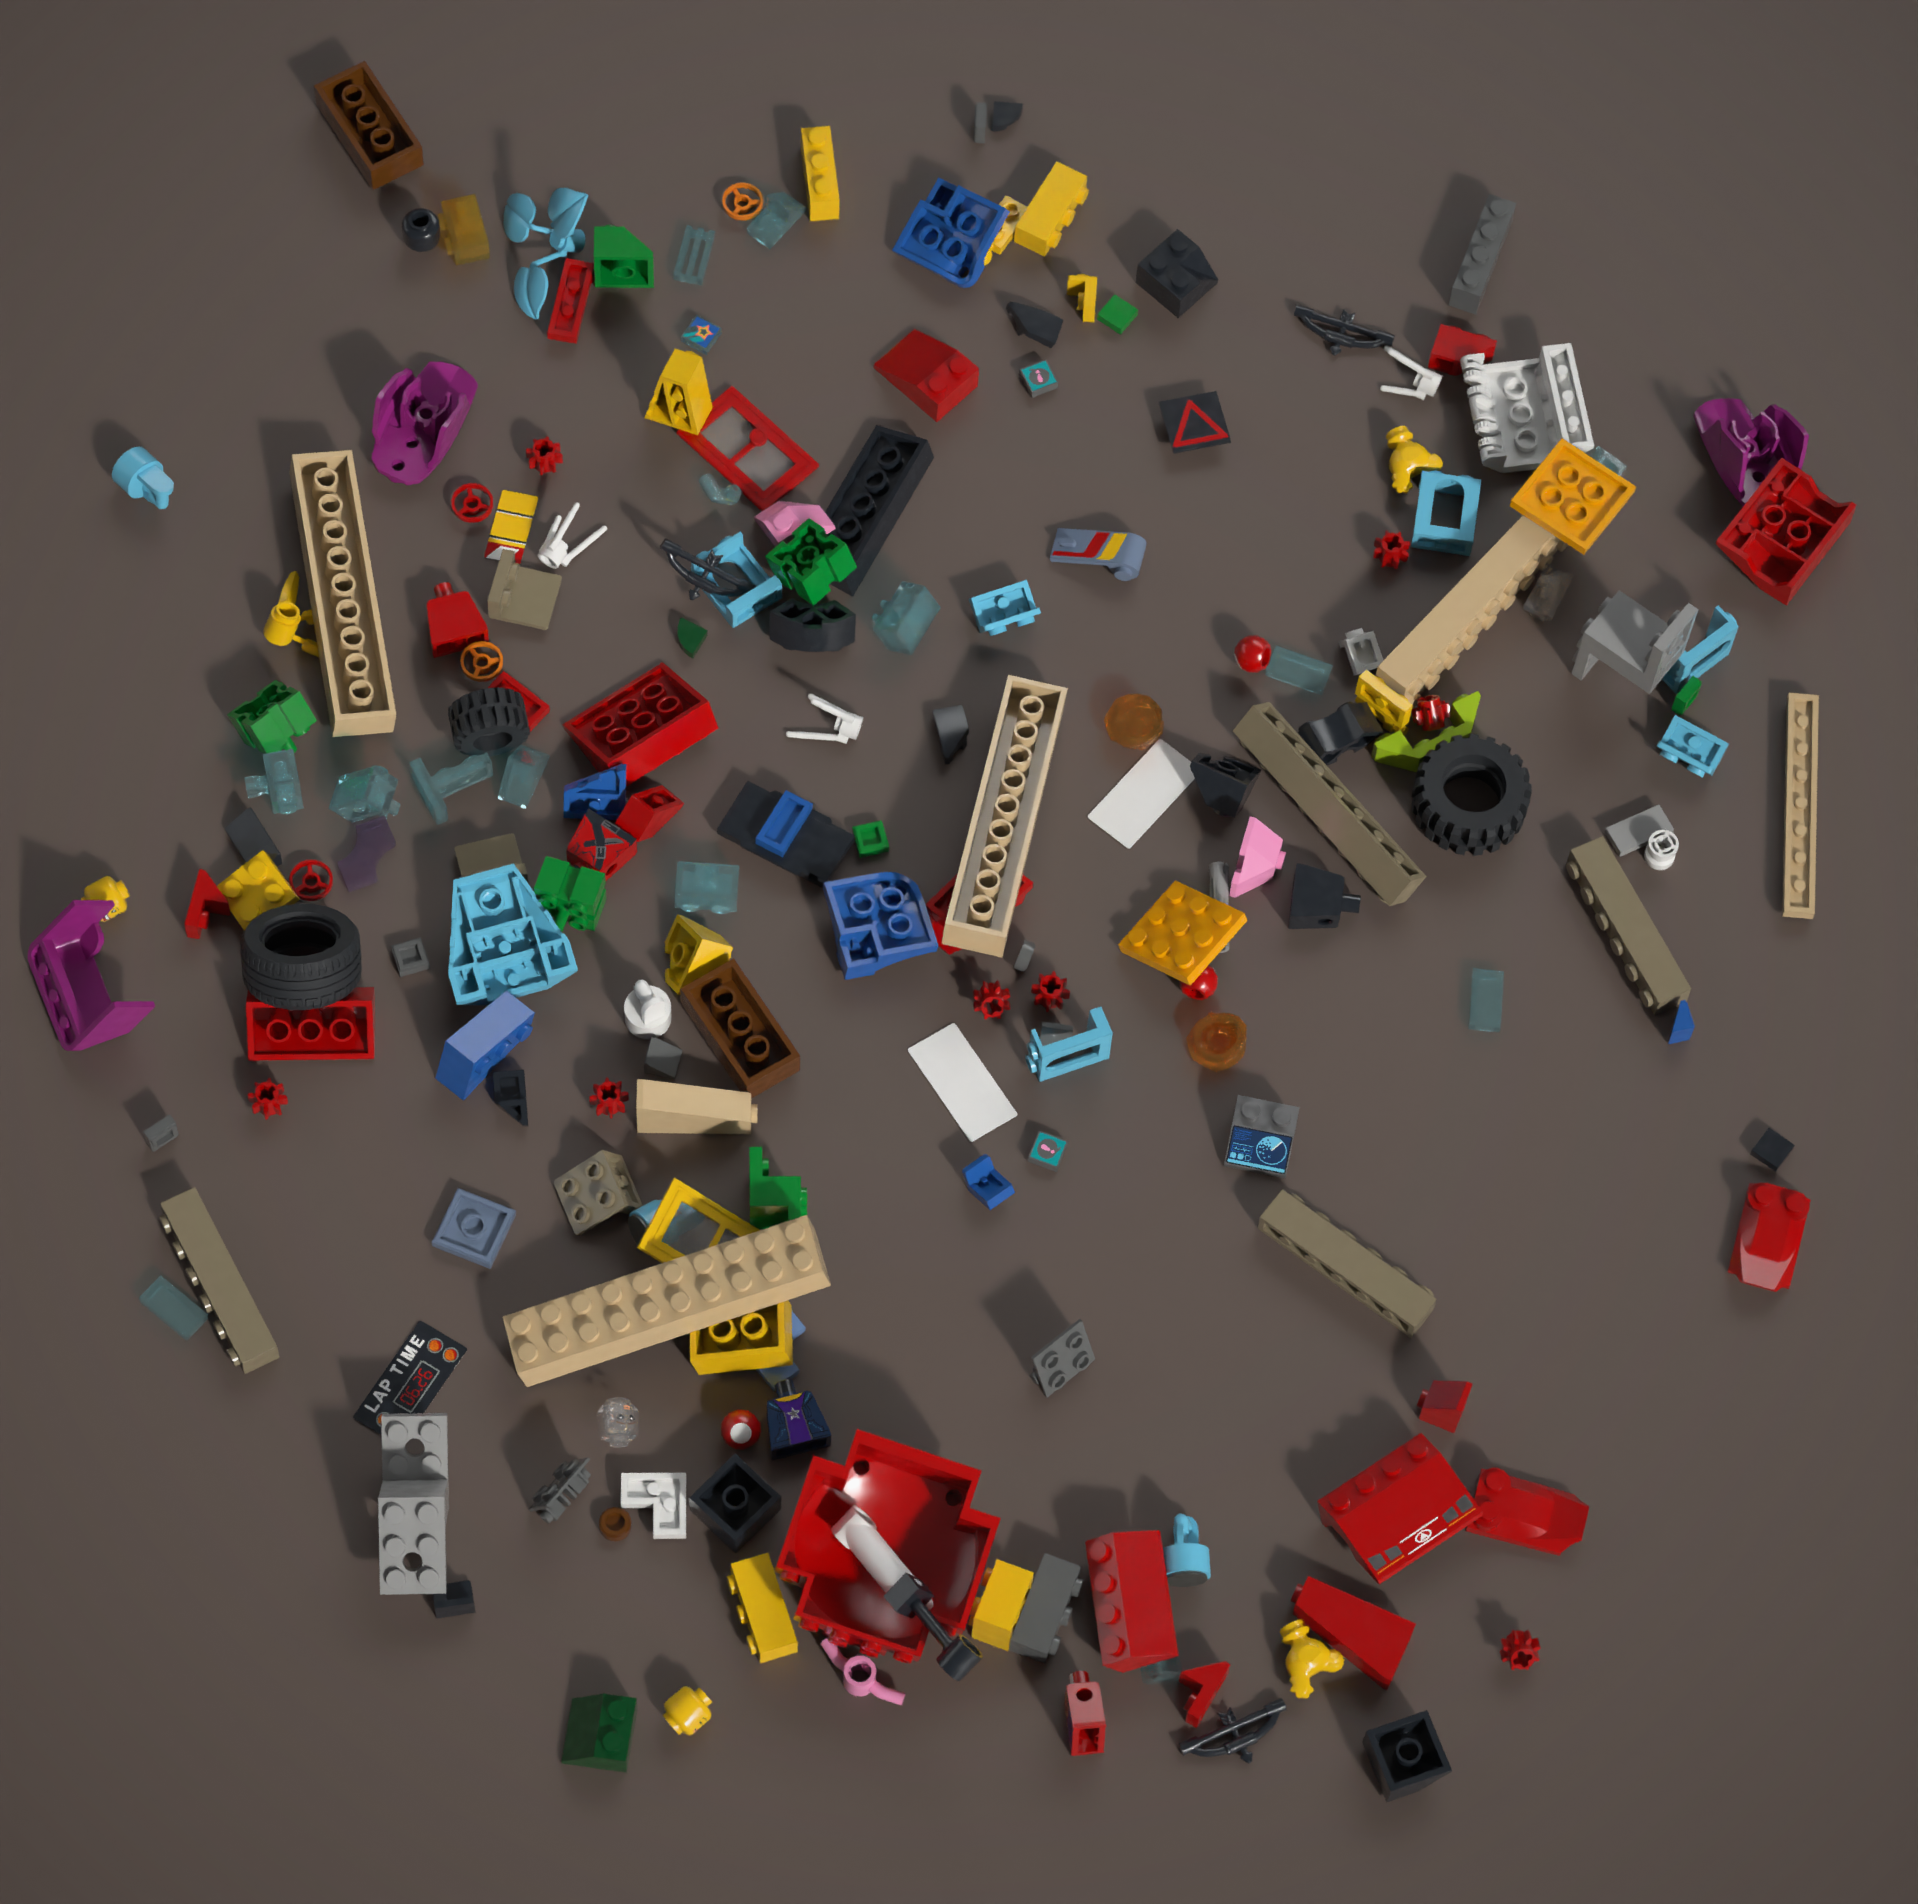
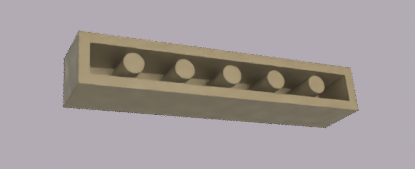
M1602 836L1571 849L1566 863L1567 872L1580 885L1582 898L1587 905L1592 906L1596 913L1595 919L1599 928L1607 932L1614 954L1616 956L1620 955L1627 977L1630 981H1635L1644 1006L1650 1007L1655 1016L1679 1005L1682 1000L1687 1001L1691 992L1689 983L1605 838Z
M196 1188L189 1189L160 1203L163 1215L158 1217L166 1234L172 1231L176 1239L172 1243L174 1250L180 1260L186 1259L189 1265L186 1273L193 1287L199 1284L203 1292L199 1298L207 1313L211 1311L214 1313L217 1321L213 1322L214 1328L220 1340L227 1339L231 1348L226 1350L234 1367L240 1365L244 1374H247L280 1358L278 1347Z
M1282 1189L1260 1216L1257 1229L1410 1338L1414 1336L1434 1310L1437 1299L1430 1289L1424 1285H1417L1412 1282L1402 1269L1397 1266L1391 1267L1382 1260L1380 1254L1372 1248H1364L1356 1242V1238L1350 1232L1344 1229L1339 1230L1332 1225L1329 1218L1323 1213L1312 1211L1305 1206V1202L1294 1193L1288 1194Z

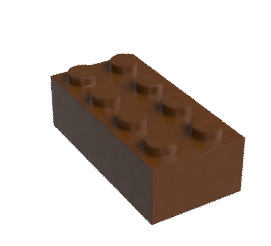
M366 61L314 85L317 107L372 190L424 165L422 145Z
M734 958L680 988L681 1005L740 1092L751 1093L752 1099L800 1071V1054Z

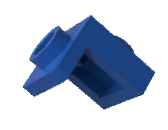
M987 1154L982 1155L962 1170L969 1192L989 1210L1015 1193L1013 1185L994 1169L992 1160Z

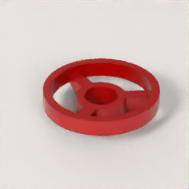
M464 484L456 489L452 495V511L457 518L464 522H480L491 514L493 510V496L481 484ZM472 489H479L485 492L490 499V506L482 504L480 498L473 495ZM467 490L468 496L463 501L464 507L457 511L454 505L455 499L462 491ZM470 502L478 504L475 508H469L467 505ZM486 511L484 514H482V515H480V516H478V517H466V516H464V515H466V514L476 515V514H478L479 512Z
M311 859L298 863L292 869L289 883L300 899L304 901H317L324 898L331 891L333 876L330 868L325 863ZM312 865L320 866L327 871L330 877L329 884L321 882L320 876L313 872ZM307 866L308 873L303 876L302 884L295 888L293 885L295 873L300 868ZM309 879H315L317 881V883L314 886H308L306 884L307 880ZM319 889L324 890L322 893L315 896H306L301 894V892L304 891L314 893Z

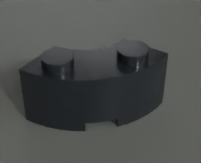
M792 598L770 611L769 639L786 650L836 652L855 642L856 614L836 600L813 606Z
M1351 701L1342 704L1335 713L1318 721H1308L1298 729V734L1326 765L1338 762L1337 758L1348 750H1353L1356 753L1383 733L1367 702L1353 703Z

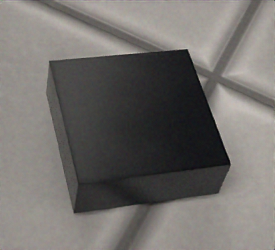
M1768 1128L1752 1149L1750 1155L1776 1172L1795 1145L1771 1128Z

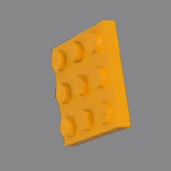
M1561 438L1512 498L1510 507L1585 555L1635 493L1636 486Z
M1175 880L1121 940L1118 946L1122 953L1191 986L1248 920L1244 912Z

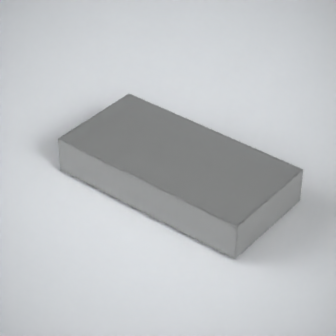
M1658 804L1607 827L1604 833L1618 856L1621 857L1648 845V840L1655 831L1663 829L1673 833L1674 828Z

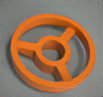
M736 183L728 187L724 192L722 206L726 214L731 218L746 221L753 219L761 212L763 196L760 190L752 184ZM737 189H750L758 195L760 200H751L748 195L740 194ZM730 192H733L735 196V210L733 212L728 209L725 203L726 197ZM741 201L748 203L744 207L738 205ZM759 206L753 213L747 215H739L740 213H748L751 210V208Z
M474 642L462 652L460 659L463 673L471 680L478 682L490 681L497 677L503 668L502 653L497 646L490 642ZM474 648H491L499 657L490 658L487 654H478ZM468 652L473 657L474 674L468 672L464 666V659ZM484 660L487 662V665L479 667L477 662ZM499 664L496 671L492 674L480 676V674L487 673L492 666Z

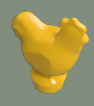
M1398 426L1386 434L1387 446L1394 450L1389 459V469L1393 480L1392 487L1396 489V492L1404 494L1413 489L1412 477L1422 474V471H1440L1443 466L1440 456L1435 453H1429L1424 446L1412 441L1413 434L1406 426Z
M1302 1619L1287 1624L1279 1632L1283 1638L1282 1642L1291 1646L1285 1659L1286 1669L1291 1677L1289 1679L1292 1685L1290 1692L1295 1693L1298 1699H1308L1309 1695L1314 1691L1313 1687L1310 1686V1678L1319 1672L1333 1673L1341 1670L1344 1658L1338 1650L1329 1649L1321 1641L1309 1638L1307 1636L1310 1631L1309 1627L1304 1624Z

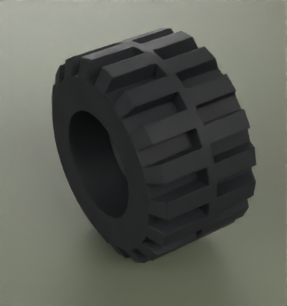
M486 688L476 690L461 696L460 699L455 700L449 706L448 716L455 749L464 755L487 757L503 754L521 746L530 735L523 697L519 692H514L512 689Z

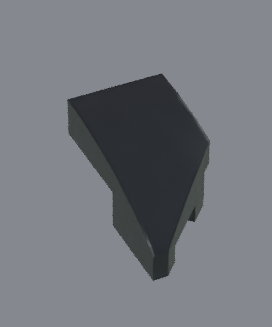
M1012 301L1007 304L1006 310L1008 313H1012L1018 326L1016 328L1018 336L1025 334V336L1049 348L1056 344L1064 321L1063 319L1025 304Z
M962 705L933 710V720L939 736L940 750L945 765L953 761V755L959 749L963 750L967 746L969 727Z
M524 1070L493 1072L495 1104L523 1127H527L528 1113Z

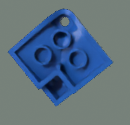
M938 177L926 201L920 199L892 251L941 276L958 287L968 288L977 282L983 272L985 256L1010 212L1006 208L976 193ZM969 270L967 277L963 278V273Z
M881 872L824 882L823 891L832 921L837 947L836 954L844 980L874 975L875 971L893 963L937 951L938 942L923 896L918 885L909 877L896 872Z

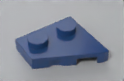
M620 764L565 785L564 818L583 819L587 810L591 809L606 820H617L626 805L627 764Z

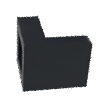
M469 1580L447 1583L446 1594H433L436 1619L475 1613L472 1585Z

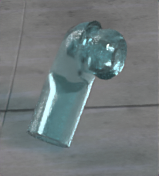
M706 474L699 480L700 485L713 503L731 506L739 501L741 496L739 486L733 484L728 485L727 488L719 487L712 474Z

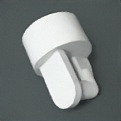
M638 980L635 983L634 990L629 993L624 1003L625 1024L628 1030L633 1035L642 1039L657 1038L664 1034L671 1024V1002L668 995L658 987L649 986L645 980Z

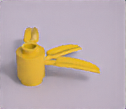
M293 571L284 583L278 604L270 612L263 629V634L269 642L278 646L288 645L294 640L302 644L301 648L303 651L319 657L317 642L295 635L300 621L306 620L309 625H313L314 621L312 609L304 611L300 615V610L295 605L299 587V575L297 571Z

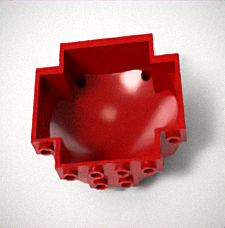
M859 1429L856 1430L845 1465L813 1455L775 1568V1572L780 1574L779 1578L781 1580L803 1588L793 1620L799 1622L798 1626L811 1632H817L818 1628L824 1630L823 1635L829 1637L828 1642L836 1646L846 1648L847 1644L860 1647L859 1652L873 1658H878L879 1654L885 1656L888 1651L894 1653L892 1658L907 1664H911L912 1660L919 1662L929 1630L917 1615L911 1619L893 1609L884 1597L886 1594L853 1552L845 1547L831 1531V1528L853 1505H856L874 1521L877 1526V1532L913 1576L921 1579L934 1594L932 1598L934 1604L929 1611L951 1637H955L956 1633L962 1635L1001 1519L970 1508L982 1470Z

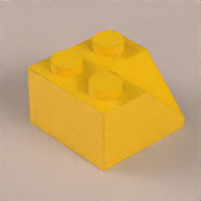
M999 1559L996 1560L993 1569L987 1567L981 1586L986 1588L982 1598L975 1597L970 1612L971 1617L968 1625L973 1627L971 1638L1006 1651L1009 1650L1010 1639L1032 1586L1033 1572Z

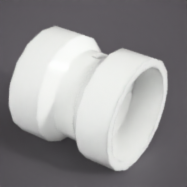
M1663 829L1651 834L1644 853L1645 861L1651 868L1664 870L1673 864L1679 847V841L1675 834Z

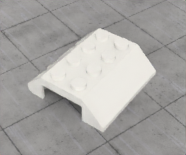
M1571 343L1542 346L1540 357L1536 359L1484 365V353L1470 354L1460 359L1462 372L1464 373V382L1472 386L1467 390V396L1469 398L1473 423L1475 424V433L1484 437L1478 442L1484 466L1501 473L1537 469L1561 438L1584 453L1594 448Z

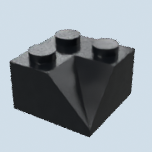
M1177 229L1138 264L1135 283L1179 318L1218 283V278L1200 247Z
M734 1454L689 1497V1510L731 1550L737 1553L781 1510L782 1497L740 1457Z
M1428 1710L1376 1727L1365 1733L1362 1743L1386 1803L1416 1793L1452 1772Z

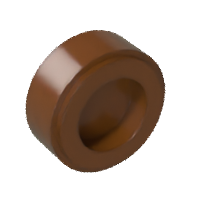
M608 1508L599 1518L600 1532L607 1540H623L631 1531V1517L623 1508Z

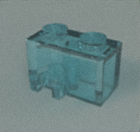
M902 581L891 600H882L879 604L884 610L881 615L874 613L871 617L875 622L873 630L889 651L912 655L941 607L924 585Z
M289 749L263 754L266 775L244 777L248 799L263 794H270L273 814H291L298 809H304L294 750Z
M378 765L339 776L328 809L352 823L376 815L385 819L388 813L395 816L398 814L401 805L393 800L398 779L390 775L387 769Z
M677 862L675 908H681L687 912H695L699 909L712 910L717 914L737 912L739 865Z

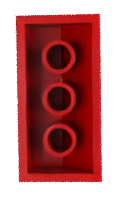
M355 987L343 999L328 1006L309 1010L276 1008L258 1000L248 990L246 999L248 1061L375 1058L374 987Z
M1160 1531L1112 1532L1085 1541L1102 1665L1124 1673L1179 1656Z

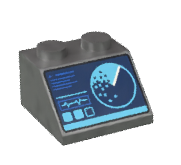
M1238 1095L1224 1166L1286 1178L1300 1107Z

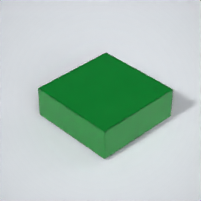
M1114 294L1097 314V320L1121 335L1138 315V309Z
M1694 676L1690 678L1675 697L1671 709L1679 716L1684 714L1697 698L1702 681Z
M882 820L852 826L859 858L889 852V843Z

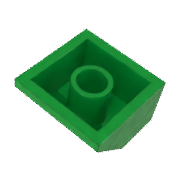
M610 224L594 226L595 288H654L653 251L624 226Z

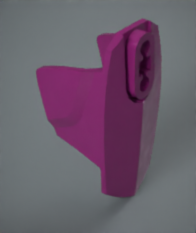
M429 362L416 378L412 370L407 367L393 375L380 391L375 401L372 425L375 445L371 461L377 473L379 472L387 476L394 483H403L406 486L421 483L431 474L452 446L469 412L478 388V383L471 374L453 364ZM400 463L403 464V469H402V470H400V471L394 470L395 468H399Z
M1722 398L1707 401L1694 412L1693 416L1714 466L1730 492L1742 506L1746 504L1781 458L1802 469L1809 439L1808 432L1787 410L1778 407L1776 404L1769 405L1763 412L1754 417L1741 399Z

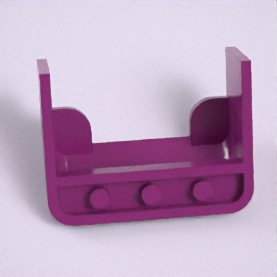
M73 900L30 944L28 949L30 968L59 1042L66 1051H81L125 1035L155 1008L153 1001L111 1002L94 956L101 950L104 944V934L99 922L115 906L113 900Z

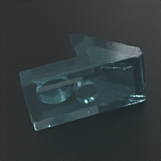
M785 192L768 194L766 196L765 209L747 227V234L771 249L804 214L806 207Z

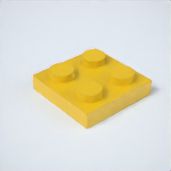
M264 850L260 851L217 885L228 901L230 911L244 930L260 914L270 909L295 904L300 900Z

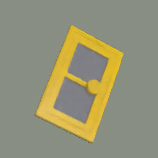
M674 1177L637 1248L657 1261L664 1263L760 1230Z

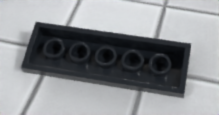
M875 426L825 511L836 528L828 533L827 536L832 533L845 542L857 565V568L840 583L833 581L830 585L852 597L856 593L934 459L927 439L882 426Z

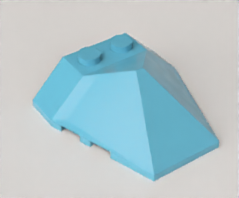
M514 863L453 880L448 976L457 1005L488 1006L506 990L516 998L543 991L578 971L569 939L561 932L548 910L543 907L541 902H538L535 892Z

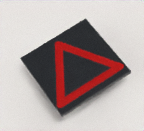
M1217 391L1159 402L1173 454L1231 443Z

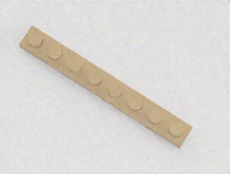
M1788 693L1782 917L1813 919L1815 915L1819 695Z

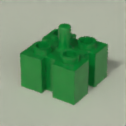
M808 518L792 532L794 539L788 544L782 541L765 557L774 576L776 575L781 583L790 590L795 587L798 595L814 606L831 591L830 583L833 581L840 583L857 568V565L845 542L832 533L827 536L823 527Z
M274 680L257 692V697L253 700L243 702L227 714L244 744L252 748L257 747L258 751L268 756L276 754L283 749L287 755L295 753L297 747L290 736L299 737L309 731L310 726L317 721L301 692L292 687L287 688L284 683L278 680Z
M549 856L545 857L534 886V892L538 902H541L543 907L548 910L561 932H563L567 920L574 929L595 931L607 900L606 889H604L606 884L605 873L581 866V869L570 866L569 862Z

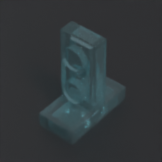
M487 752L479 756L472 755L455 767L443 768L432 777L429 775L421 758L409 762L411 777L437 825L448 821L447 806L442 798L493 776L492 761Z

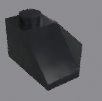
M1198 753L1190 763V769L1206 805L1214 808V812L1223 817L1232 816L1235 818L1238 815L1261 773V769L1234 757L1224 756L1223 760L1218 759L1214 761L1211 760L1209 754Z

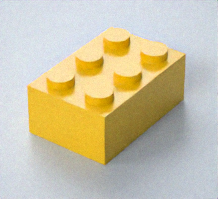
M789 1300L690 1332V1362L697 1373L704 1375L792 1366V1306Z

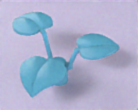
M558 188L553 192L548 204V216L552 220L551 228L553 229L537 226L532 223L536 215V207L532 199L527 195L515 193L507 199L503 219L507 237L511 241L519 243L526 240L529 229L550 234V244L558 251L531 262L529 268L521 267L516 274L514 281L515 299L521 310L533 319H539V313L548 291V277L545 271L537 266L558 257H566L567 252H581L585 246L584 232L581 229L574 228L589 196L586 193L569 188Z

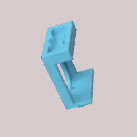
M1435 470L1429 472L1422 471L1411 547L1470 556L1474 540L1481 479H1474L1468 475H1448ZM1434 492L1464 496L1460 529L1430 525Z
M741 531L734 536L723 538L718 543V546L713 548L716 556L723 555L719 564L723 562L736 564L751 583L757 586L733 602L727 596L715 593L710 594L703 590L732 628H735L782 598L781 581L776 575L771 578L767 575L744 546ZM711 550L708 552L702 551L696 557L706 562V558ZM691 563V571L702 575L705 569ZM709 572L706 579L716 583L712 573Z
M1719 605L1715 607L1706 633L1707 638L1690 651H1684L1662 678L1675 694L1681 691L1692 676L1700 677L1729 655L1739 627L1735 618L1729 612H1725Z
M1102 1007L1089 1010L1086 1032L1046 1046L1042 1045L1036 1029L1031 1030L1030 1042L1027 1043L1028 1055L1025 1056L1029 1071L1036 1073L1039 1082L1109 1059L1113 1033ZM1089 1047L1093 1050L1087 1054L1046 1067L1055 1059Z

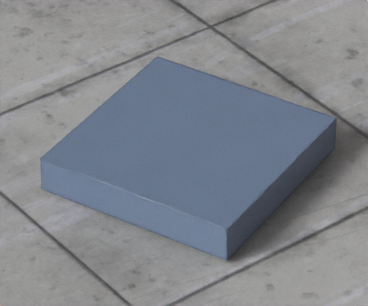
M457 1188L432 1240V1246L491 1269L516 1217V1210Z

